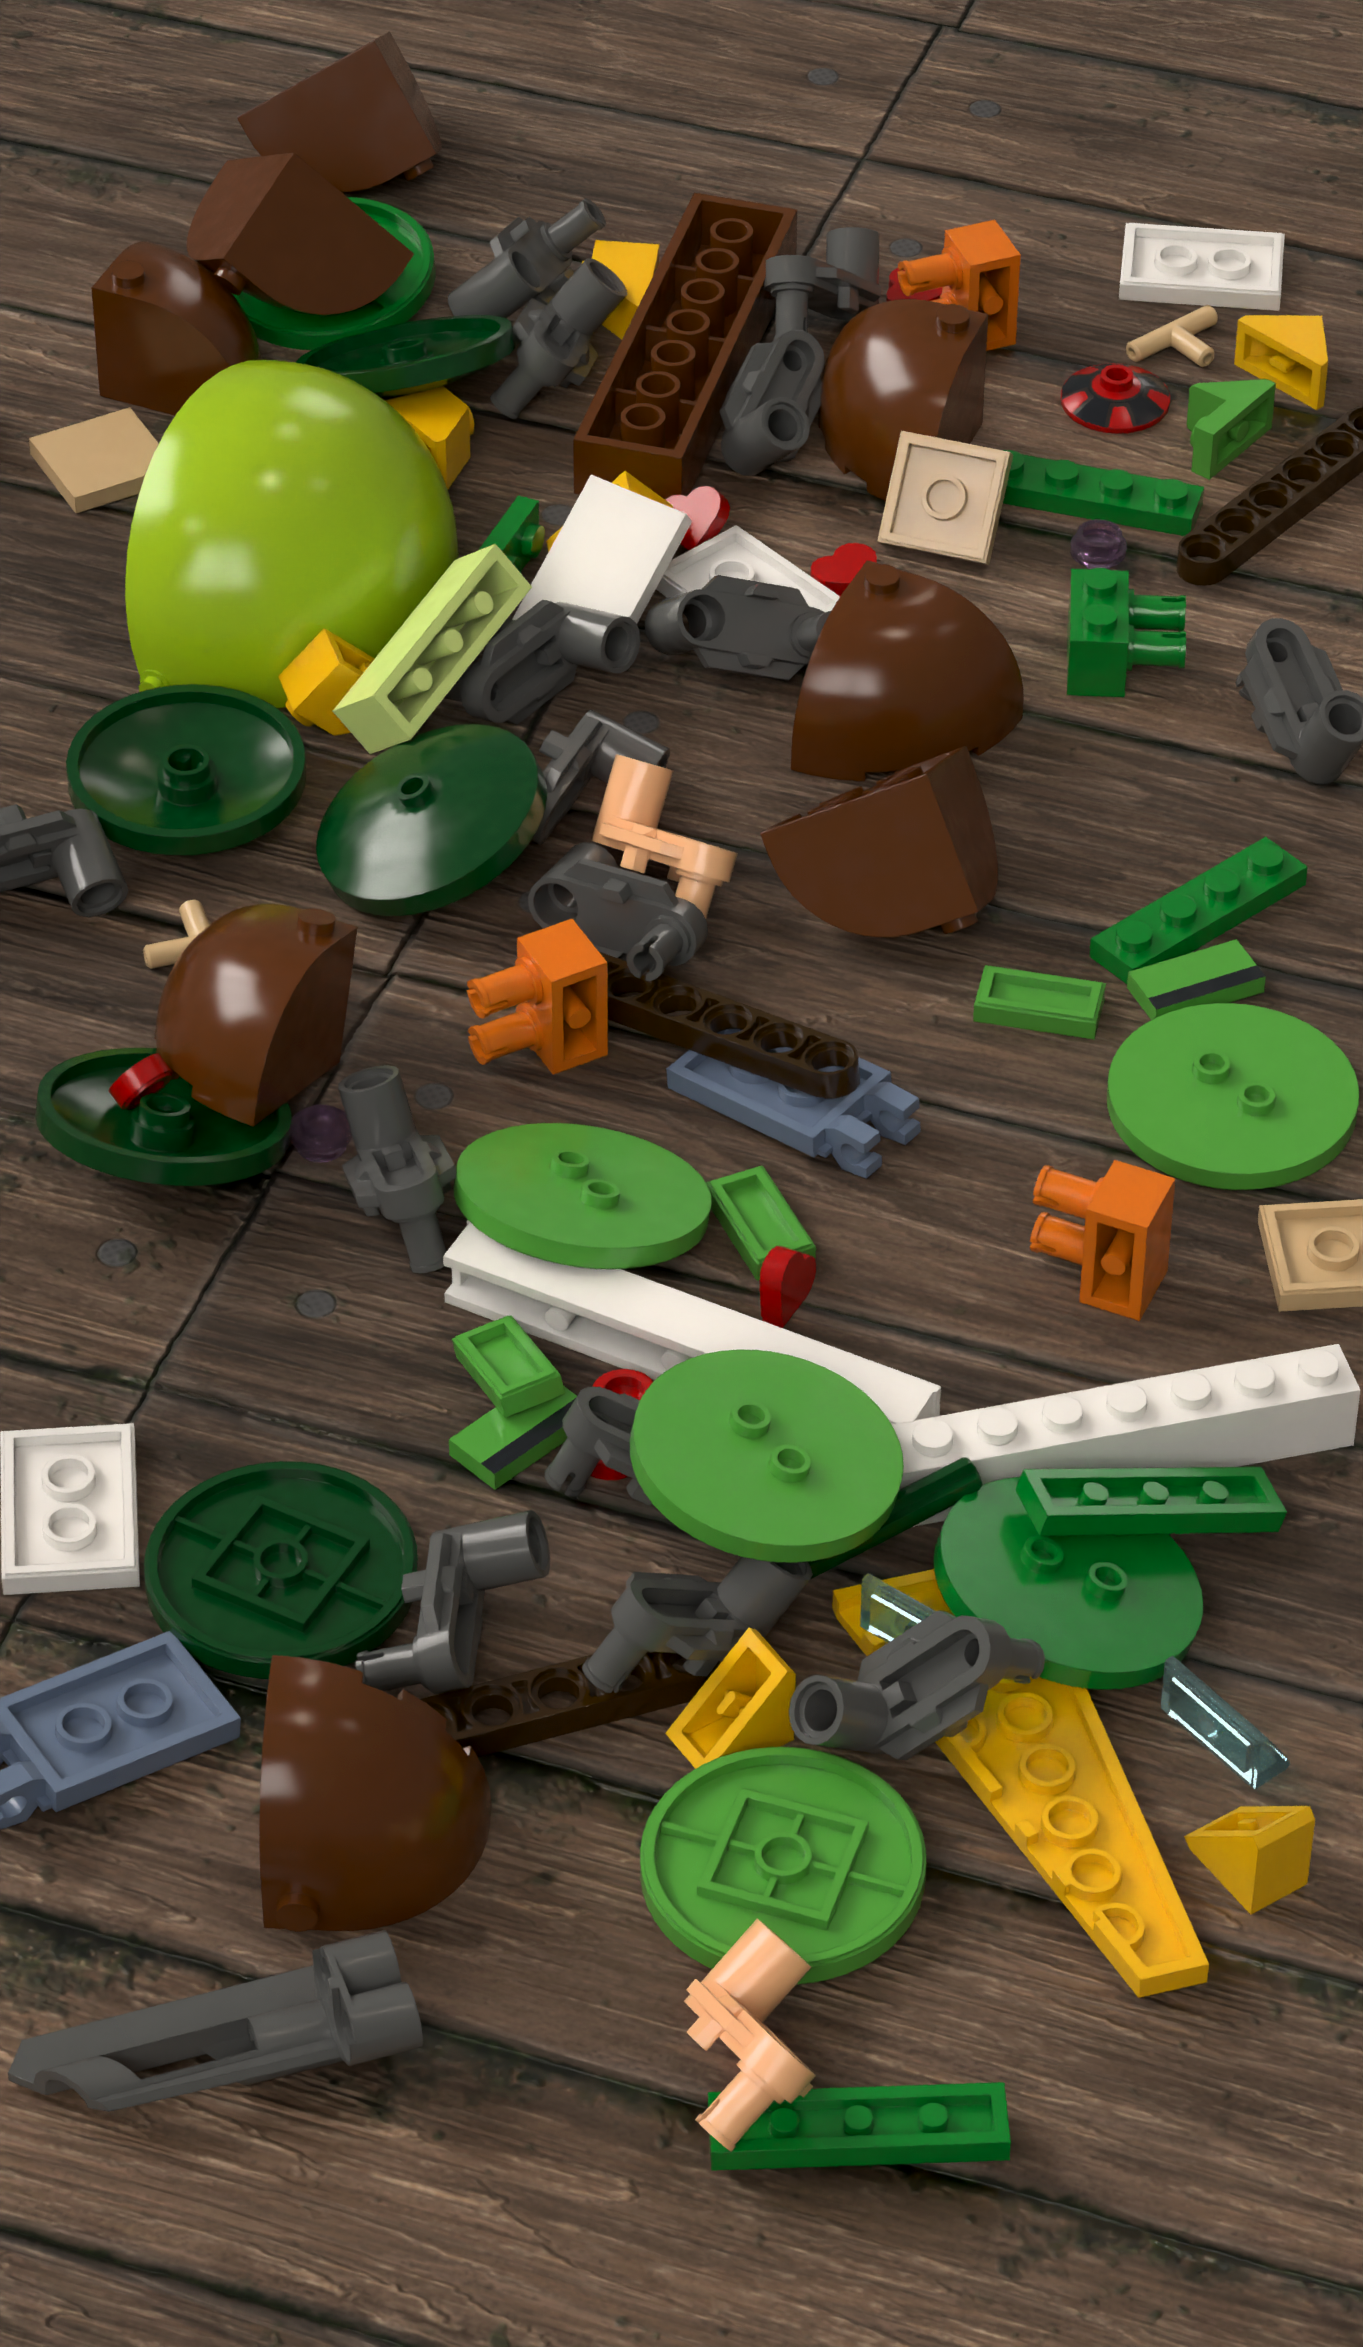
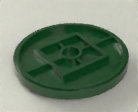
M293 1461L265 1462L232 1469L216 1475L187 1491L168 1508L156 1524L149 1538L144 1559L147 1600L152 1615L164 1633L170 1631L175 1635L194 1659L227 1673L259 1679H269L272 1655L301 1657L345 1666L358 1660L357 1654L359 1652H371L376 1649L400 1626L413 1603H405L401 1590L403 1574L418 1571L417 1544L414 1533L403 1512L389 1496L368 1481L349 1472L321 1464Z

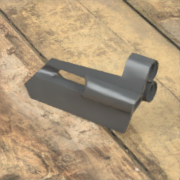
M383 1930L324 1945L319 1949L312 1950L313 1966L24 2039L21 2041L9 2069L8 2079L13 2083L43 2095L74 2089L85 2101L87 2108L110 2112L235 2082L250 2086L342 2061L352 2066L421 2048L423 2046V2034L413 1993L407 1982H401L399 1965L392 1941L388 1933ZM208 2054L215 2059L214 2061L140 2079L134 2074L135 2072Z

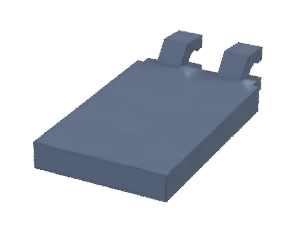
M726 1029V1030H723V1031H719V1032H717V1033H718V1034H733V1033H736V1032H740V1031H742V1030H740V1029ZM775 1048L766 1052L783 1053L793 1048ZM688 1050L666 1068L667 1086L669 1089L813 1158L817 1155L826 1158L829 1154H832L842 1170L866 1179L882 1166V1156L874 1151L869 1152L881 1141L880 1136L906 1145L921 1132L920 1122L913 1118L908 1119L910 1115L920 1108L919 1098L892 1084L890 1071L858 1057L860 1070L859 1086L849 1095L834 1099L815 1097ZM828 1066L817 1071L834 1072L845 1067ZM869 1120H871L875 1128L869 1126L866 1123Z
M170 1631L1 1697L0 1765L5 1761L9 1767L0 1770V1830L27 1821L37 1806L43 1812L51 1808L55 1812L61 1811L240 1737L241 1718L178 1638Z

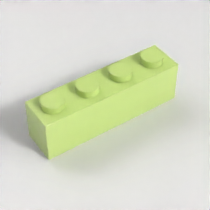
M496 544L454 560L333 710L334 714L369 754L411 740L532 586Z

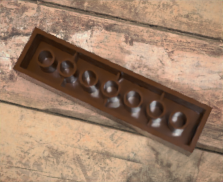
M694 192L573 439L574 494H581L590 475L612 483L624 471H627L663 499L679 494L688 496L691 493L723 423L719 411L726 399V394L731 384L735 381L751 347L760 343L776 308V298L764 290L766 260L781 255H797L798 209Z

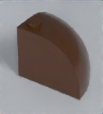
M390 31L237 117L247 137L261 156L295 153L340 192L368 189L380 185L403 173L407 181H410L434 167L430 157L437 154L442 148L439 132L429 107Z
M295 153L227 160L210 185L194 215L186 244L188 255L213 273V277L231 293L240 295L243 292L278 308L316 315L349 312L372 302L397 280L414 255L413 252Z
M140 241L130 245L113 261L91 287L100 396L175 416L189 397L218 372L241 362L262 360L255 331L243 307L235 296L213 277V273L189 257L148 241Z
M902 299L871 306L857 314L843 327L830 350L822 374L818 426L821 428L825 438V450L844 475L852 471L867 482V492L886 502L901 431L967 444L972 442L983 423L988 314L968 310L963 306L955 304L946 305L926 300Z
M867 560L834 605L812 652L795 713L791 746V770L830 779L865 781V772L899 771L967 746L968 752L973 750L978 756L1003 740L1023 718L1024 694L1022 676L1012 649L995 624L978 607L959 593L934 580L896 569L890 565Z
M967 746L894 772L893 775L877 781L876 786L865 791L862 786L842 793L819 803L820 806L807 811V816L802 817L800 813L795 814L760 833L776 873L792 896L821 920L844 931L858 935L898 937L921 932L941 925L944 934L952 933L977 923L976 912H979L991 902L997 891L998 861L992 824L984 794Z
M257 904L233 910L221 916L201 931L176 961L168 976L159 1002L154 1038L157 1042L156 1053L162 1056L173 1071L171 1080L178 1079L180 1075L184 1080L193 1085L191 1097L196 1101L229 1118L254 1127L338 1064L341 1057L358 927L337 921L332 913L321 909L303 910L288 905Z
M272 1655L265 1709L260 1783L259 1852L264 1928L303 1932L308 1930L359 1931L389 1926L426 1912L445 1900L465 1882L475 1869L487 1843L492 1802L490 1786L484 1768L471 1746L462 1748L446 1731L447 1719L404 1689L396 1698L382 1690L363 1684V1672L356 1669L313 1659Z

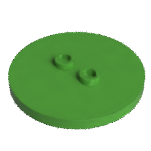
M1213 1003L1185 1007L1168 1012L1145 1023L1135 1030L1117 1050L1109 1069L1107 1086V1108L1111 1122L1123 1142L1136 1155L1154 1168L1175 1178L1201 1186L1228 1190H1253L1281 1186L1305 1178L1322 1169L1333 1161L1349 1142L1355 1129L1359 1105V1086L1355 1071L1342 1050L1330 1038L1310 1024L1280 1011L1235 1003Z
M567 1123L519 1125L482 1136L468 1145L461 1153L456 1166V1178L454 1179L453 1186L454 1198L460 1211L478 1230L491 1239L515 1251L541 1260L592 1269L645 1267L666 1262L684 1254L696 1246L704 1237L708 1227L712 1203L710 1190L703 1177L690 1164L667 1149L619 1131Z
M744 1349L717 1351L690 1358L665 1371L654 1380L642 1396L635 1413L629 1442L632 1468L637 1481L652 1504L668 1520L687 1534L707 1545L727 1553L760 1561L786 1563L816 1561L845 1553L861 1545L879 1531L888 1520L895 1506L903 1477V1453L897 1434L887 1416L866 1393L844 1377L821 1365L802 1358L772 1351Z
M797 1747L755 1748L735 1752L703 1764L677 1781L663 1795L649 1816L642 1835L640 1881L649 1912L664 1935L676 1947L689 1957L711 1969L715 1967L758 1918L811 1966V1969L797 1984L814 1983L848 1974L879 1958L905 1934L920 1908L925 1889L927 1863L923 1833L911 1808L901 1795L886 1781L863 1766L843 1757L812 1749Z

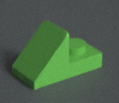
M1268 379L1197 383L1190 387L1187 428L1192 431L1190 437V444L1193 447L1191 472L1210 480L1272 428L1276 383Z

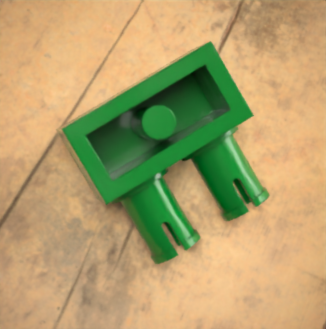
M1106 568L1071 569L1067 627V695L1125 697L1126 672L1132 671V665L1168 666L1184 669L1186 658V631H1184L1186 595H1134V589H1129V571L1109 570ZM1134 629L1172 630V631H1178V632L1137 631V630H1134Z

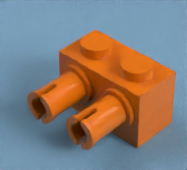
M995 219L945 230L942 254L899 262L898 280L906 296L942 287L940 299L931 300L932 302L960 305L968 310L988 314L986 351L1016 344L1021 254Z
M573 919L518 937L515 966L478 979L474 978L467 982L469 1002L479 1018L483 1019L490 1014L518 1005L515 1013L481 1025L471 1026L468 1029V1033L471 1035L468 1036L471 1050L480 1064L485 1065L497 1058L529 1048L531 1051L536 1052L554 1075L608 1055L607 961Z
M1118 1160L1113 1161L1105 1177L1099 1178L1097 1182L1054 1169L1053 1166L1045 1165L1041 1169L1035 1183L1033 1204L1085 1219V1226L1051 1216L1050 1213L1043 1211L1038 1216L1032 1230L1030 1251L1040 1252L1082 1266L1080 1303L1140 1321L1168 1271L1176 1178Z

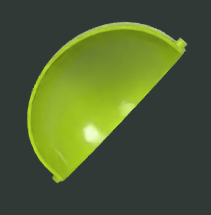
M251 360L232 365L211 377L189 397L175 415L154 452L140 489L131 524L125 574V603L131 648L140 675L139 692L172 685H212L239 690L256 696L276 708L286 707L285 703L288 699L278 676L324 628L373 658L377 657L453 561L458 559L456 519L444 478L423 440L400 413L372 391L338 373L307 364L278 360Z

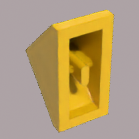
M1243 316L1238 319L1234 365L1259 379H1268L1276 383L1277 389L1313 409H1320L1324 406L1328 370V355L1322 316Z
M749 1627L665 1734L695 1769L719 1757L755 1748L780 1747L794 1740L789 1708L792 1695L796 1689V1674L756 1629Z
M1240 1806L1184 1836L1192 1853L1250 1915L1308 1884L1315 1817L1310 1806Z

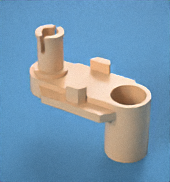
M616 754L591 841L624 851L620 866L633 871L645 873L649 859L669 865L667 879L679 882L675 896L693 903L706 919L715 887H722L723 881L730 882L738 853L658 829L673 770Z
M758 1918L701 1982L697 1979L692 1982L686 1989L690 1995L684 2000L699 2016L697 2021L687 2031L692 2039L707 2051L720 2038L740 2058L736 2065L741 2071L704 2113L699 2114L695 2119L730 2152L733 2151L736 2147L735 2144L774 2100L779 2104H782L784 2100L792 2104L799 2095L804 2098L813 2087L810 2082L816 2076L763 2023L811 1969V1966Z

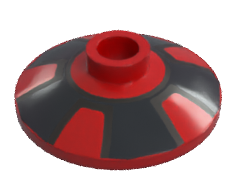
M1098 364L1075 372L1065 381L1061 390V405L1065 413L1073 421L1088 429L1103 433L1126 434L1142 431L1159 423L1168 413L1170 392L1166 384L1158 376L1145 369L1127 364Z

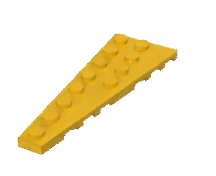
M934 1569L833 1590L832 1609L835 1617L866 1656H869L938 1610L954 1615L940 1592ZM1029 1677L1031 1680L1029 1684L1002 1679L997 1685L987 1691L983 1712L969 1720L967 1728L955 1736H944L936 1741L937 1746L1138 1998L1207 1983L1208 1960L1087 1688L1068 1686L1041 1677L1037 1679Z

